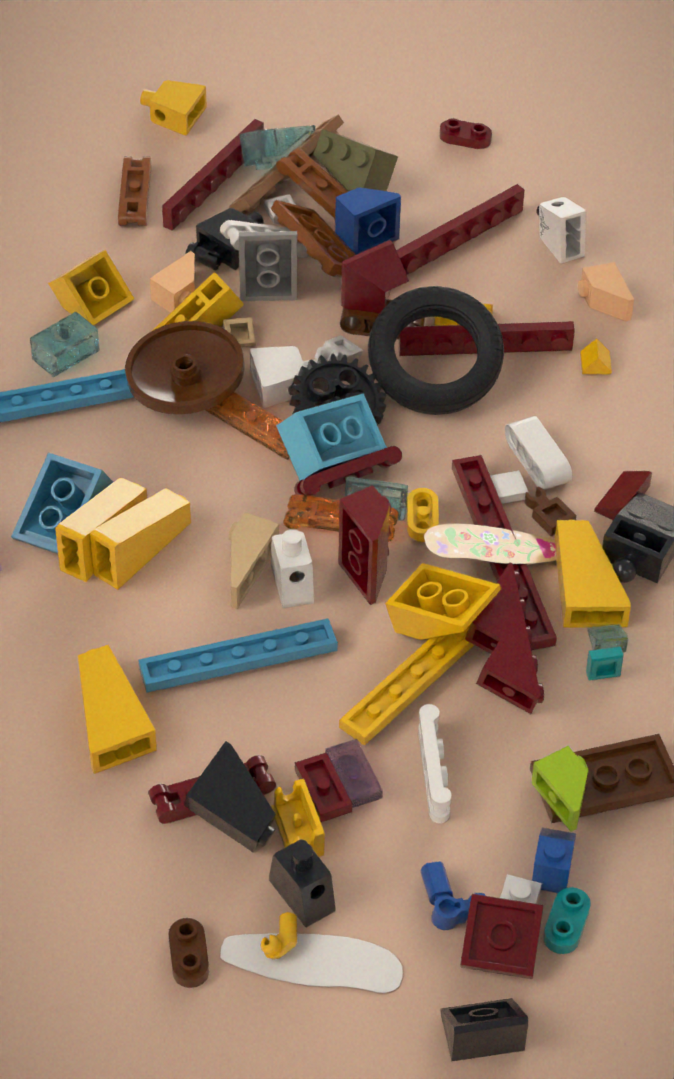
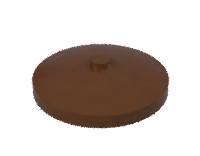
M200 321L171 323L149 332L133 346L125 364L127 384L136 400L154 411L175 415L197 413L220 404L238 388L245 370L243 351L237 339L222 327Z

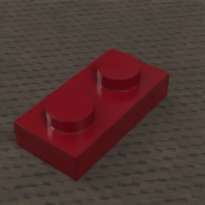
M327 753L295 762V772L299 779L304 778L320 822L352 812L353 804Z

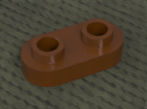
M182 918L171 925L168 933L172 972L175 981L179 985L186 988H194L202 985L209 975L205 931L199 921L192 918ZM191 932L192 934L185 936L181 933ZM191 962L196 963V964H195L194 966H192V967H188V966L185 965L186 963H191Z

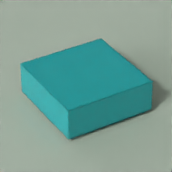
M621 647L589 651L586 666L588 680L619 677L624 657Z

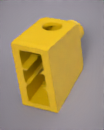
M166 80L156 92L144 89L140 97V103L150 107V117L153 123L187 136L207 107L206 86Z

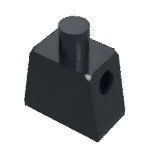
M229 208L197 224L196 239L202 243L203 247L217 253H222V263L237 270L239 268V250H236L231 245L230 239L225 238L220 232L221 225L228 220L263 224L264 220L257 211H253L246 216L234 208Z
M300 839L273 855L269 881L306 928L336 911L332 875L326 865L313 851L310 844Z

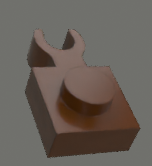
M536 487L535 496L537 498L530 496L528 492L525 493V505L533 509L532 518L550 536L555 535L557 520H576L577 515L558 497L549 500L543 488Z

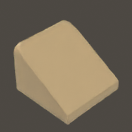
M252 317L223 320V329L230 332L237 339L241 347L256 346Z

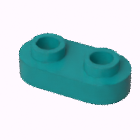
M569 887L562 889L555 897L545 925L543 937L547 948L554 953L568 954L573 952L579 945L591 906L590 898L583 890ZM568 901H573L578 904H570ZM558 929H563V930H566V931H568V932H567V933H561V932L558 931Z

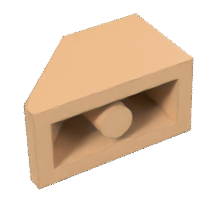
M191 251L150 278L151 300L170 313L195 290V254Z
M615 262L582 268L581 280L578 281V291L580 296L585 298L589 308L623 321H631L634 298Z

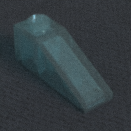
M315 125L262 129L239 134L244 166H256V170L272 168V163L287 157L290 152L316 131Z

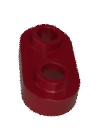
M451 118L441 123L439 136L443 142L448 144L484 149L491 144L492 130L482 123H472Z

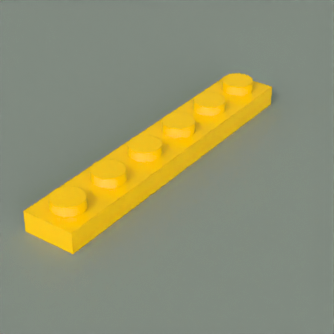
M470 625L464 632L429 638L340 718L339 728L365 746L474 646L465 640Z

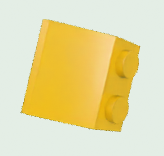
M106 250L87 258L48 283L61 306L89 327L94 326L135 299Z

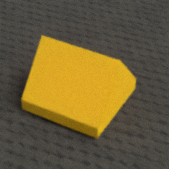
M597 338L580 351L582 374L612 373L610 351Z

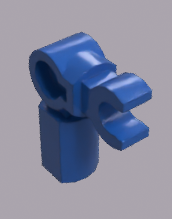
M441 861L426 863L420 871L429 902L434 905L431 915L432 923L441 930H450L456 924L465 923L468 920L471 896L467 900H463V898L455 899L444 864ZM474 893L486 896L485 893Z

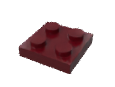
M472 894L460 967L533 979L544 905Z

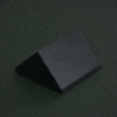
M513 998L440 1009L451 1061L525 1051L528 1016Z

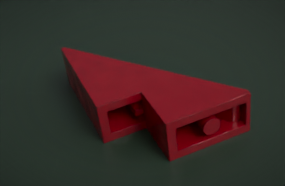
M509 562L496 583L500 584L501 590L471 623L465 640L491 654L483 666L476 684L525 712L532 714L536 704L543 703L544 688L537 680L538 660L536 655H532L531 652L532 633L530 627L526 626L524 619L526 605L524 599H520L518 591L520 587L519 573L514 571L513 563Z

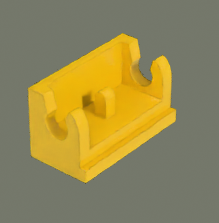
M304 778L294 781L293 792L288 795H284L281 787H278L274 792V804L271 805V808L276 814L274 819L284 847L303 839L312 846L313 851L318 857L324 856L325 833Z

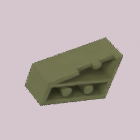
M324 129L321 131L314 152V156L348 192L359 187L387 191L398 156Z

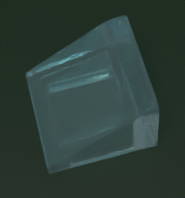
M620 624L588 627L587 631L593 650L621 647L622 652H626L628 636Z

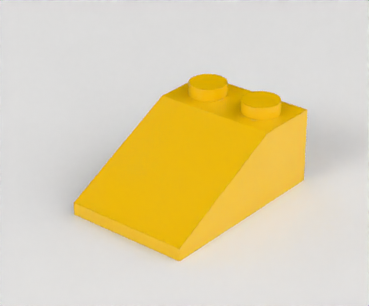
M422 563L389 598L385 605L396 633L423 640L464 632L498 594L501 587L500 584Z

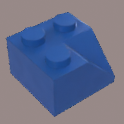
M359 187L337 196L335 233L356 255L391 240L394 242L398 240L400 236L401 195L394 192Z

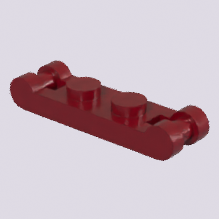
M390 446L314 474L297 482L294 492L299 498H307L318 493L322 485L328 484L329 489L347 483L345 480L346 476L355 474L356 479L374 473L373 466L378 465L381 468H388L401 461L402 451L397 446Z
M253 756L244 763L252 778L255 777L254 781L263 795L272 792L276 788L273 776L267 773L268 764L264 756ZM199 777L168 786L157 784L150 788L148 795L152 804L157 805L156 815L160 823L167 824L197 815L186 808L184 803L187 793ZM175 800L179 801L177 804L170 803Z

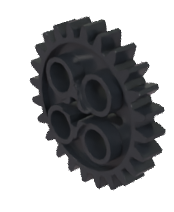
M332 353L329 361L320 355L317 363L311 359L308 362L307 368L304 366L300 368L298 375L294 377L293 385L289 392L292 395L289 405L295 406L293 415L296 412L364 394L378 426L383 419V413L387 406L383 403L386 393L380 392L383 387L381 383H374L375 373L369 375L366 373L368 369L367 364L359 368L357 366V358L352 363H348L347 356L344 354L341 361H337L335 354ZM341 381H346L350 385H345ZM314 388L320 389L324 393H319L315 391Z

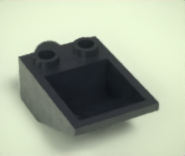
M639 492L616 515L604 534L602 548L610 563L613 564L612 567L621 583L632 581L637 574L658 584L674 557V506Z

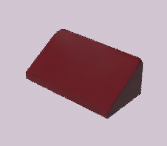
M623 471L594 508V512L614 520L616 515L639 492L645 494L651 484L652 472Z

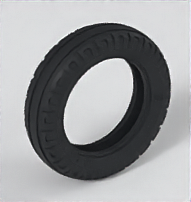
M428 286L405 292L385 306L376 318L369 335L368 358L372 373L376 375V381L382 384L384 392L394 401L419 413L441 415L466 409L481 400L491 390L502 369L504 343L495 318L481 302L471 295L454 288ZM443 317L463 326L472 336L477 348V360L471 370L456 381L445 384H431L420 381L408 374L396 357L394 344L400 332L407 325L421 318Z

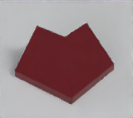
M391 240L342 261V307L345 309L380 313L388 303L391 289L409 282Z

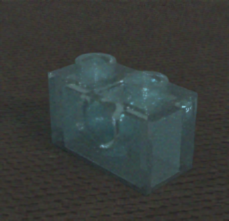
M77 312L30 337L32 360L52 377L59 375L100 351L98 329Z

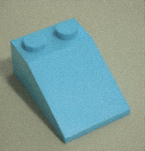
M364 394L296 412L276 425L299 480L387 448Z

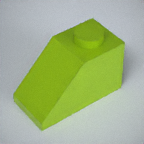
M566 746L534 762L531 783L570 832L577 829L588 767L581 756H577L569 746Z

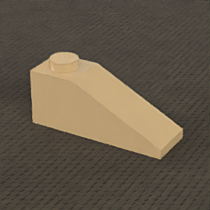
M247 512L243 514L239 522L232 524L229 531V540H231V607L238 609L270 560L272 537L279 535L278 523Z

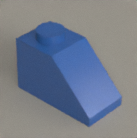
M542 827L532 881L542 883L541 890L559 893L562 889L567 888L576 833Z

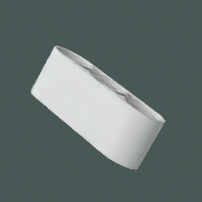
M536 416L505 426L507 443L537 487L539 486L547 490L572 481V469L567 458Z

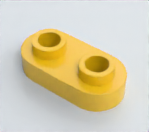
M417 488L412 490L407 497V533L412 539L425 542L424 535L426 531L431 527L439 525L438 496L431 489Z

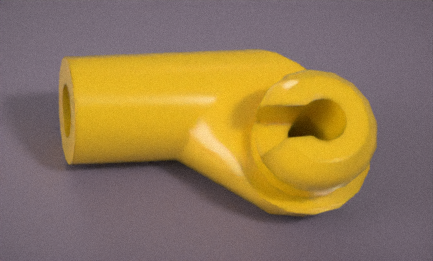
M291 912L282 913L279 916V934L276 936L269 935L270 940L266 937L262 939L260 947L267 958L280 959L297 945L296 914Z

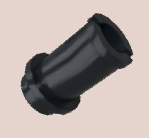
M198 241L196 243L191 242L185 253L193 252L195 254V262L208 266L213 270H218V266L221 265L223 260L222 253L205 248Z

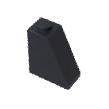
M225 741L187 793L184 806L251 852H254L259 843L265 846L274 834L276 828L272 824L276 814L233 746Z

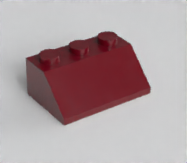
M373 485L341 498L339 503L338 564L370 605L376 603L387 571V556H389L388 535L390 534L389 513H391L389 500L385 495L381 496Z

